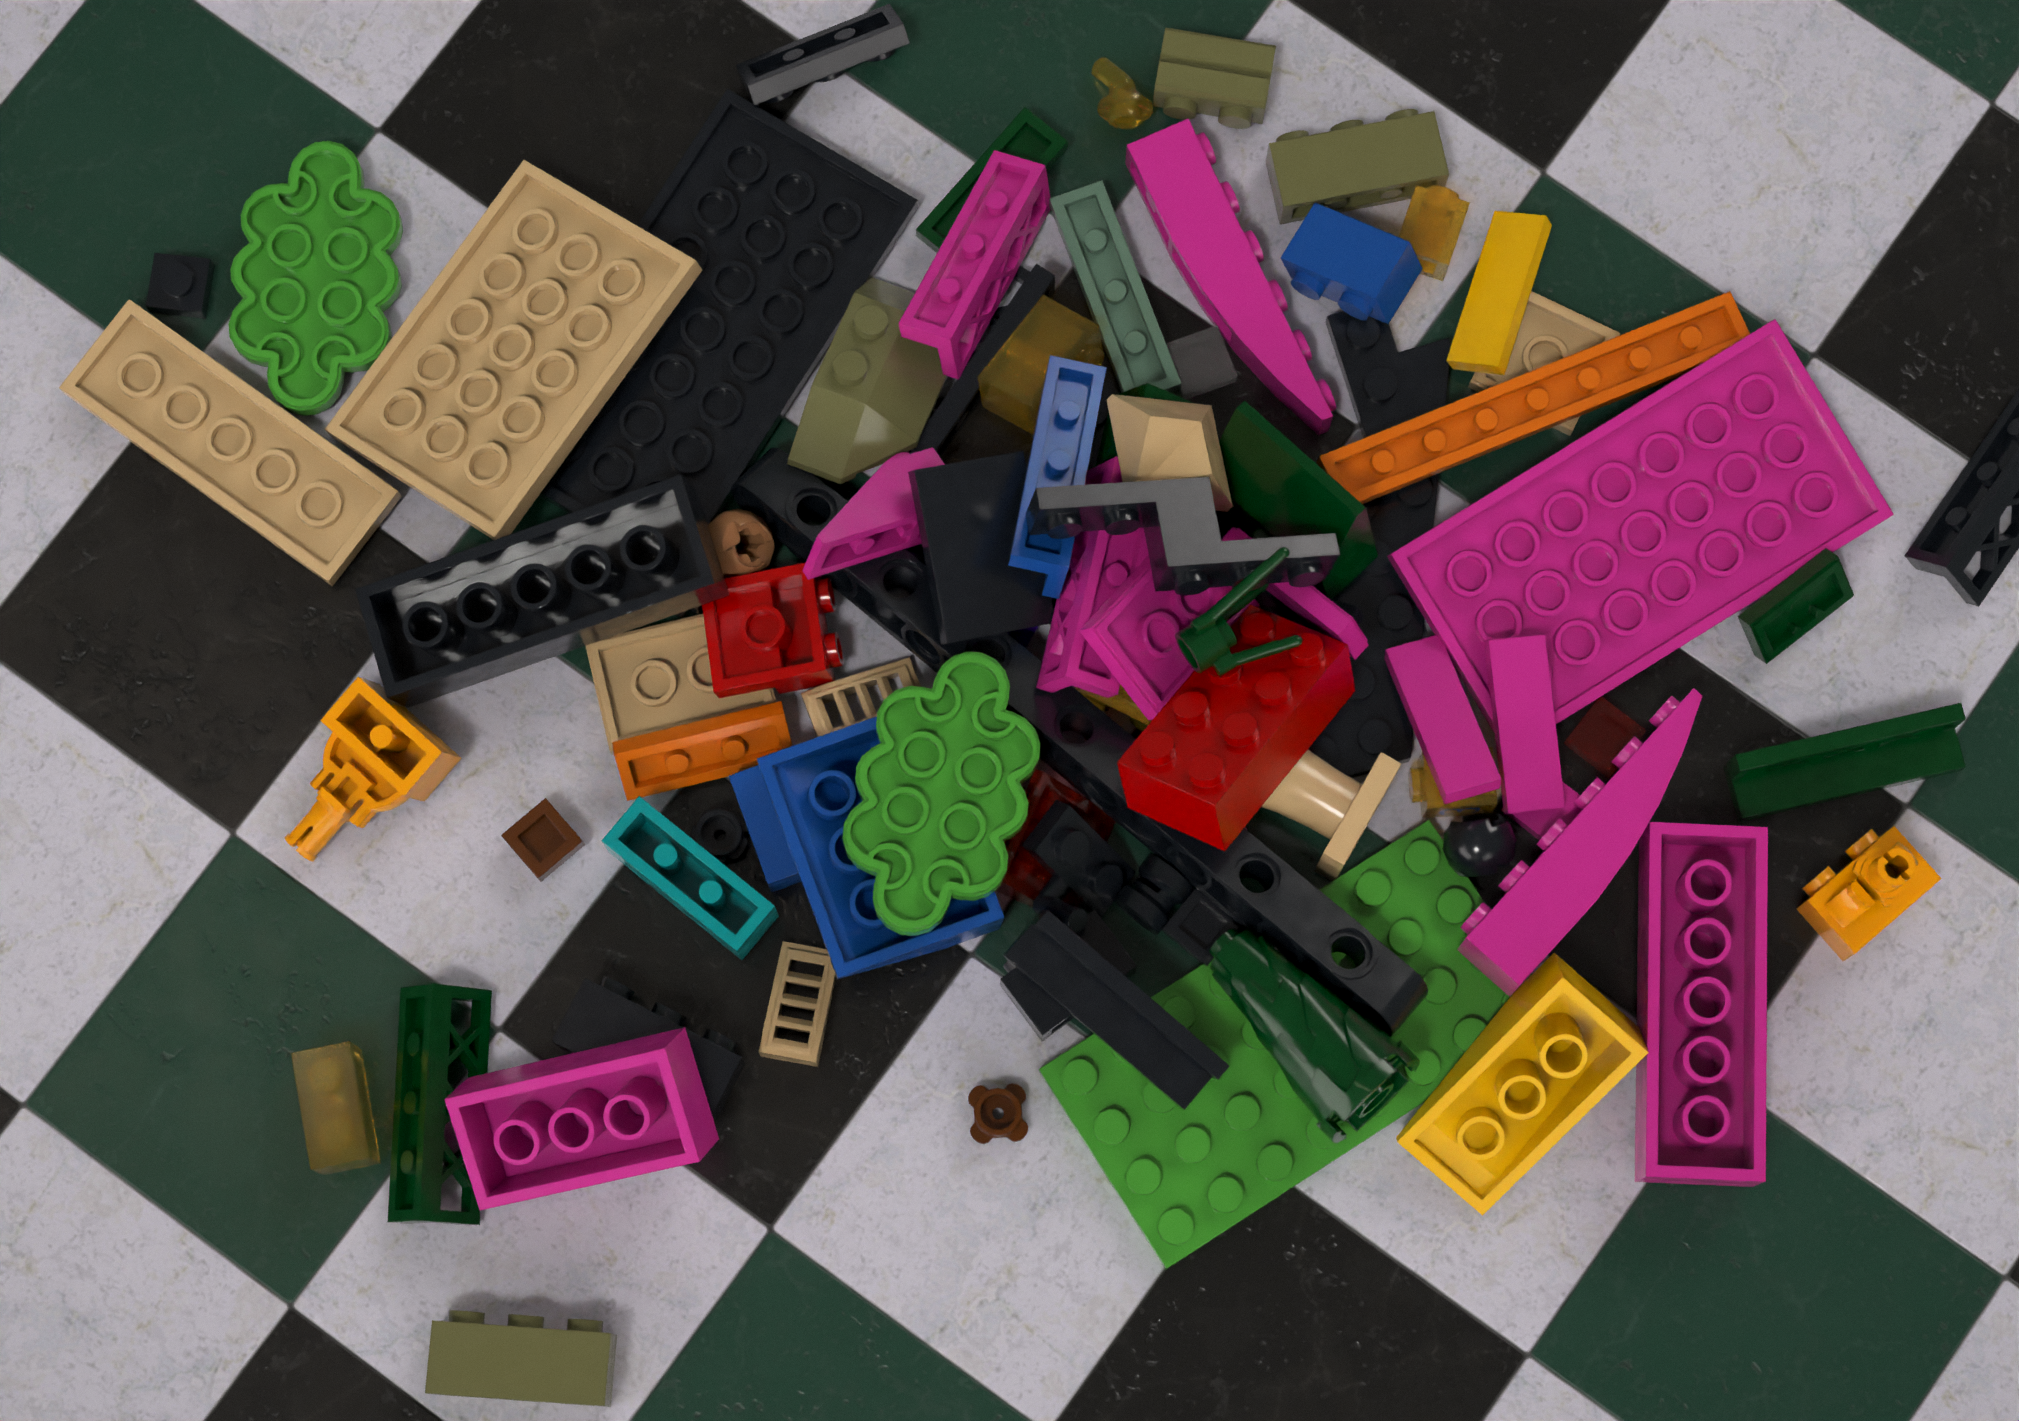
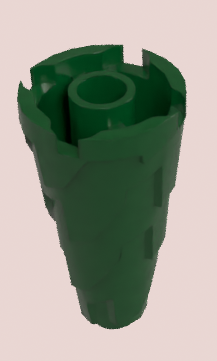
M1232 928L1219 937L1210 948L1209 953L1214 957L1210 967L1213 971L1212 976L1250 1022L1258 1040L1278 1063L1293 1091L1319 1121L1316 1125L1333 1143H1338L1347 1138L1345 1132L1338 1125L1347 1121L1357 1132L1376 1116L1407 1084L1409 1080L1398 1070L1402 1064L1411 1072H1416L1420 1060L1401 1040L1397 1043L1371 1019L1355 1012L1322 983L1304 973L1261 934L1256 937L1250 929L1239 933L1235 928Z

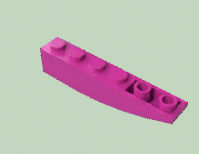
M1185 119L1128 144L1125 164L1172 262L1201 309L1232 350L1275 397L1318 436L1328 432L1333 418L1331 412L1336 410V403L1332 392L1323 378L1315 380L1307 364L1308 361L1312 360L1309 345L1300 329L1291 331L1283 314V312L1288 310L1283 291L1275 279L1267 281L1259 265L1260 262L1264 261L1260 244L1251 230L1243 232L1235 214L1240 212L1238 200L1228 181L1219 183L1211 166L1216 163V157L1205 133L1202 132L1196 135L1189 119Z
M1695 688L1691 690L1681 703L1671 696L1649 720L1657 728L1650 737L1642 743L1634 736L1613 759L1612 763L1619 770L1608 783L1605 784L1597 777L1574 802L1582 810L1569 825L1559 818L1538 841L1536 845L1544 853L1535 863L1529 867L1521 860L1498 885L1506 893L1493 909L1483 902L1460 927L1468 936L1457 950L1509 997L1598 900L1630 856L1658 808L1683 754L1703 696Z

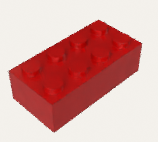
M1251 604L1231 626L1237 639V644L1230 648L1231 654L1294 635L1301 636L1302 644L1281 653L1239 665L1221 677L1213 667H1210L1201 674L1194 670L1117 761L1129 809L1223 851H1226L1355 692L1348 644Z

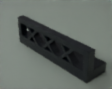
M1038 264L1034 266L1031 272L1022 266L1019 267L1013 279L1022 284L1008 306L997 308L989 322L990 332L977 351L973 352L959 380H956L945 397L938 398L917 447L908 451V453L912 454L933 447L942 459L1055 293L1054 274Z
M2019 389L1905 554V557L1915 569L1945 577L1967 604L1978 607L2019 549ZM2007 506H2012L2011 524L2003 535H1999L2000 517ZM1981 551L1980 569L1971 581L1964 573V570L1975 553Z
M1041 910L1003 954L1009 962L1181 1109L1185 1110L1211 1078L1219 1079L1228 1069L1229 1065L1049 910Z

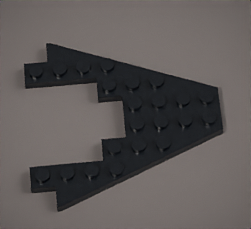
M1345 311L1327 316L1325 323L1363 438L1445 406L1449 364L1446 360L1451 347L1449 338L1398 352L1389 324L1370 316L1365 321L1350 316ZM1111 378L1104 380L1087 471L1094 468L1109 411L1107 399L1112 394H1116ZM1029 459L1025 460L1026 467L1028 466ZM1439 473L1363 504L1367 509L1378 557L1332 599L1358 606L1364 615L1360 629L1368 639L1367 643L1369 646L1356 660L1350 657L1355 692L1309 747V750L1351 778L1369 774L1381 752L1401 764L1409 762L1411 758L1414 730L1384 657L1385 649L1423 639L1425 618L1387 555L1434 527ZM1267 590L1255 598L1260 605L1258 608L1292 622L1295 621L1297 614Z

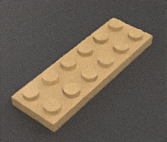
M130 299L59 387L73 401L331 586L336 583L402 497L398 490Z

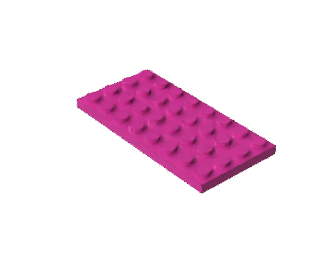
M1774 319L1387 555L1432 632L1434 635H1437L1446 647L1454 668L1494 732L1484 641L1545 634L1555 722L1557 724L1764 596L1825 548L1834 552L1894 514L1778 322Z

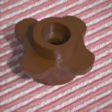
M1011 1083L1004 1089L995 1088L989 1090L985 1086L980 1085L971 1090L968 1102L974 1108L975 1123L970 1128V1134L976 1142L987 1144L992 1138L1005 1137L1012 1142H1018L1027 1135L1028 1125L1022 1119V1104L1026 1100L1024 1089L1018 1084ZM994 1109H1002L1004 1116L1001 1119H995L992 1115Z

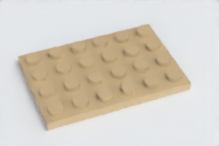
M523 160L325 430L338 442L491 539L496 540L510 535L699 276L702 268L695 259Z

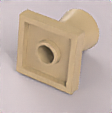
M1308 749L1261 807L1277 812L1330 839L1314 872L1330 881H1334L1338 878L1389 789L1401 763L1381 752L1364 783L1361 784L1340 772Z

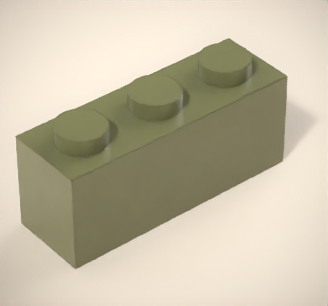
M1404 109L1388 115L1385 121L1365 125L1362 120H1348L1334 125L1329 132L1309 135L1304 130L1292 131L1279 136L1276 142L1269 143L1266 167L1280 225L1304 220L1314 203L1342 213L1443 193L1449 177L1434 111L1419 114L1416 109Z
M449 1310L448 1321L432 1320L425 1386L426 1394L611 1407L617 1335L604 1333L603 1321L568 1319L567 1330L543 1328L544 1317L508 1314L507 1326L484 1324L485 1313Z

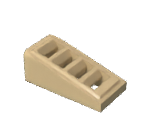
M910 657L802 692L801 696L816 736L819 737L876 717L877 713L867 690L869 687L878 685L883 700L893 693L888 680L898 676L903 688L908 686L921 687ZM854 693L857 694L866 717L855 721L846 696ZM835 701L844 725L833 728L824 706Z
M782 942L758 1052L761 1057L818 1067L836 978L826 949ZM792 960L824 966L823 976L790 971ZM787 983L819 988L818 999L787 994ZM783 1005L815 1011L813 1021L782 1016ZM779 1027L810 1033L808 1043L777 1038Z

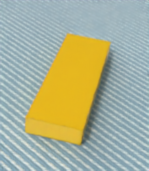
M1494 211L1446 360L1453 370L1505 375L1551 231L1552 224L1546 215Z

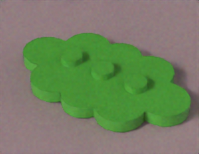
M332 141L314 142L303 148L292 161L288 175V184L266 185L254 191L246 200L241 213V227L249 244L243 247L234 257L230 269L231 281L242 298L231 314L229 321L230 339L239 354L251 364L268 367V387L276 401L290 413L302 416L319 414L335 403L340 397L343 388L345 372L353 373L369 370L392 339L391 326L383 312L396 301L402 287L401 274L390 257L401 241L403 234L402 218L391 199L381 192L364 189L363 169L355 154L343 144Z
M964 652L951 657L941 666L935 677L932 689L908 686L895 690L885 698L877 712L876 733L880 744L872 747L862 755L856 766L855 783L862 802L850 811L844 823L843 844L847 857L858 869L876 876L873 890V905L877 917L888 929L900 935L918 936L933 930L942 922L948 911L951 898L975 901L988 897L998 889L1007 873L1008 853L1004 842L1021 831L1027 820L1028 800L1021 784L1032 776L1038 765L1040 741L1036 729L1026 718L1007 710L1010 683L1006 671L996 659L984 653Z

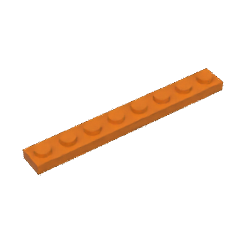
M1729 291L1319 456L1316 463L1361 504H1364L1683 375L1744 338L1750 332Z

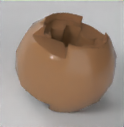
M733 509L719 514L708 524L724 578L764 571L770 565L775 545L772 530L764 518L747 510ZM740 539H741V543H742L743 545L739 546V547L736 549L735 545H737V544L740 542Z

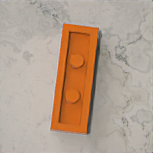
M782 701L612 742L615 760L627 801L637 799L639 796L642 798L728 777L729 775L757 766V758L793 746Z

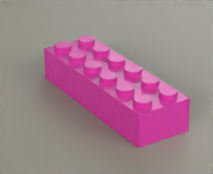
M1649 822L1639 839L1637 1026L1641 1031L1649 1053L1636 1065L1635 1182L1754 1187L1766 1182L1768 827Z

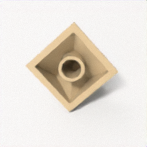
M1112 394L1107 399L1123 482L1209 477L1215 510L1227 512L1233 506L1212 405Z

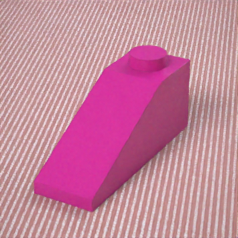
M933 447L912 454L901 452L884 462L817 535L802 570L808 580L922 544L908 472L945 465Z

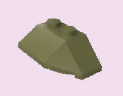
M874 277L867 280L854 292L812 383L788 457V465L838 484H843L855 478L857 473L877 467L892 456L901 452H908L917 447L948 376L943 375L938 348L901 337L898 323L913 298L914 292Z

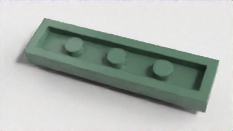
M1101 180L1050 198L1049 207L1121 393L1145 383L1170 393L1181 390L1182 383L1103 181Z

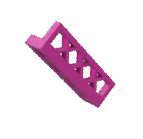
M993 151L898 323L901 337L938 348L943 375L959 380L1051 210L1049 207V199L1051 197L1046 166L1000 151Z
M1116 456L1088 470L1085 485L1123 482L1118 457ZM1138 528L1136 531L1124 535H1111L1105 530L1085 531L1075 536L1069 569L1060 597L1056 600L1036 688L1053 693L1066 687L1074 686L1106 698L1118 694L1120 683L1079 630L1149 555L1144 528Z

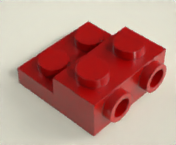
M805 563L725 578L730 596L702 605L713 692L718 698L776 688L782 694L818 687L835 681L834 668L844 665V657L838 633L828 632L826 614L836 612L834 590L829 578L821 579L818 576L808 580L802 571Z

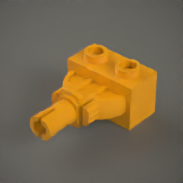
M358 676L320 720L332 731V734L324 749L323 768L310 782V785L315 790H319L316 797L317 801L291 833H288L284 838L291 847L297 845L296 851L304 858L313 862L317 858L318 853L345 822H352L357 827L364 828L377 812L394 809L410 798L425 801L461 760V757L405 706L388 699L384 687L379 683Z
M1895 826L1891 827L1880 837L1873 829H1870L1845 851L1852 859L1850 863L1837 874L1829 866L1826 867L1802 888L1809 898L1796 908L1797 911L1842 961L1856 954L1942 879Z

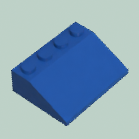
M877 716L757 758L759 769L837 979L943 950L999 930L1005 918L995 891L988 897L975 901L951 898L948 911L942 922L930 932L918 936L900 935L888 929L877 917L873 905V890L876 876L858 869L847 857L843 844L844 823L850 811L862 802L855 783L856 766L862 755L872 747L880 744L876 733Z

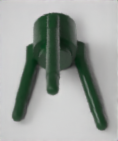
M1287 547L1279 548L1207 612L1192 620L1190 625L1175 634L1176 642L1182 654L1197 673L1201 674L1210 667H1213L1221 677L1239 665L1278 654L1302 644L1301 636L1294 635L1231 654L1230 648L1237 644V639L1227 621L1269 587V584H1265L1261 588L1252 590L1289 556L1290 551Z

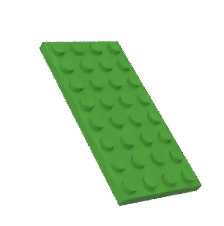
M1427 820L1320 889L1323 894L1365 927L1371 935L1413 968L1421 976L1428 988L1426 998L1392 1036L1397 1043L1401 1040L1419 1058L1420 1064L1416 1072H1411L1404 1064L1400 1066L1398 1070L1409 1081L1376 1116L1357 1132L1347 1121L1338 1125L1346 1134L1347 1138L1345 1140L1333 1143L1316 1125L1319 1121L1293 1091L1278 1063L1258 1040L1250 1022L1212 976L1211 963L1207 967L1202 964L1151 997L1152 1000L1229 1065L1228 1069L1219 1079L1211 1078L1185 1110L1177 1106L1095 1034L1039 1069L1040 1075L1166 1270L1423 1104L1510 998L1457 950L1468 936L1460 927L1484 901L1469 878L1459 876L1448 864L1442 850L1443 839L1430 820ZM1341 952L1331 953L1337 965L1346 969L1356 968L1350 956Z

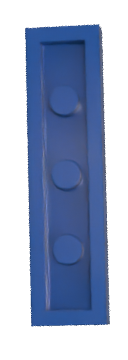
M1052 355L1049 357L1008 566L1045 573L1042 596L1059 599L1069 569L1075 536L1066 539H1054L1049 537L1048 534L1029 535L1026 512L1036 488L1085 485L1107 367Z

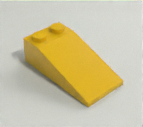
M1553 953L1512 994L1397 1135L1396 1140L1483 1216L1649 1053L1641 1031L1632 1020L1556 953Z

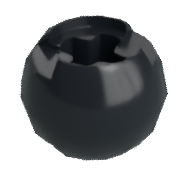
M1494 812L1476 813L1462 816V822L1451 821L1449 827L1444 832L1442 850L1448 864L1459 876L1477 877L1497 873L1498 867L1508 868L1510 862L1515 857L1517 839L1510 824L1501 814Z

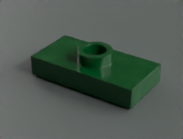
M1825 548L1741 613L1738 619L1754 656L1767 664L1851 599L1854 594L1839 557Z

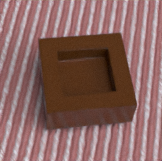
M546 798L501 835L540 882L585 845L582 839Z

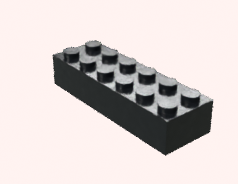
M681 474L355 589L388 699L407 708L730 596L697 489Z

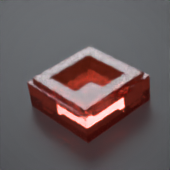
M1601 696L1563 744L1610 779L1618 768L1612 763L1613 759L1634 736L1640 740L1647 730Z

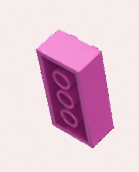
M685 1027L468 1077L444 1099L479 1210L700 1162L719 1140Z

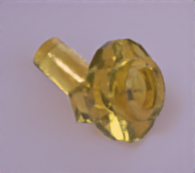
M1106 57L1098 59L1094 63L1091 73L1109 88V94L1101 99L1097 105L1099 116L1115 128L1132 129L1138 127L1142 121L1151 117L1153 113L1152 102L1136 90L1135 82L1113 62Z

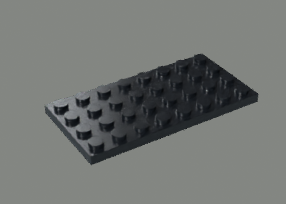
M727 89L637 225L695 259L702 268V271L539 496L570 514L681 474L697 489L707 524L711 523L721 514L732 497L731 486L752 466L832 342L854 292L867 280L874 277L916 212L918 200Z

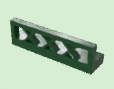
M1957 703L1735 754L1723 769L1738 822L1963 770L1966 765L1955 730L1958 725L1966 720L1962 704Z
M436 983L402 987L400 990L387 1221L389 1223L480 1225V1210L461 1150L459 1148L454 1154L444 1141L445 1125L450 1121V1115L444 1099L454 1091L447 1081L448 1066L457 1057L467 1068L468 1077L488 1073L492 990ZM452 1000L472 1002L471 1025L462 1036L459 1035L450 1022ZM451 1174L462 1187L461 1211L440 1210L442 1184Z

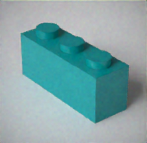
M640 796L601 840L610 854L740 960L745 958L779 917L775 905Z

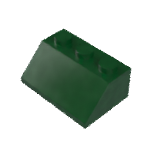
M1243 401L1234 411L1219 440L1233 506L1227 512L1216 511V513L1227 522H1230L1233 518L1238 520L1248 529L1245 533L1252 539L1336 533L1340 555L1327 578L1312 585L1332 600L1378 557L1367 509L1246 401Z

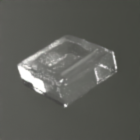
M1217 325L1166 343L1182 383L1180 393L1183 399L1187 400L1237 381L1236 371Z

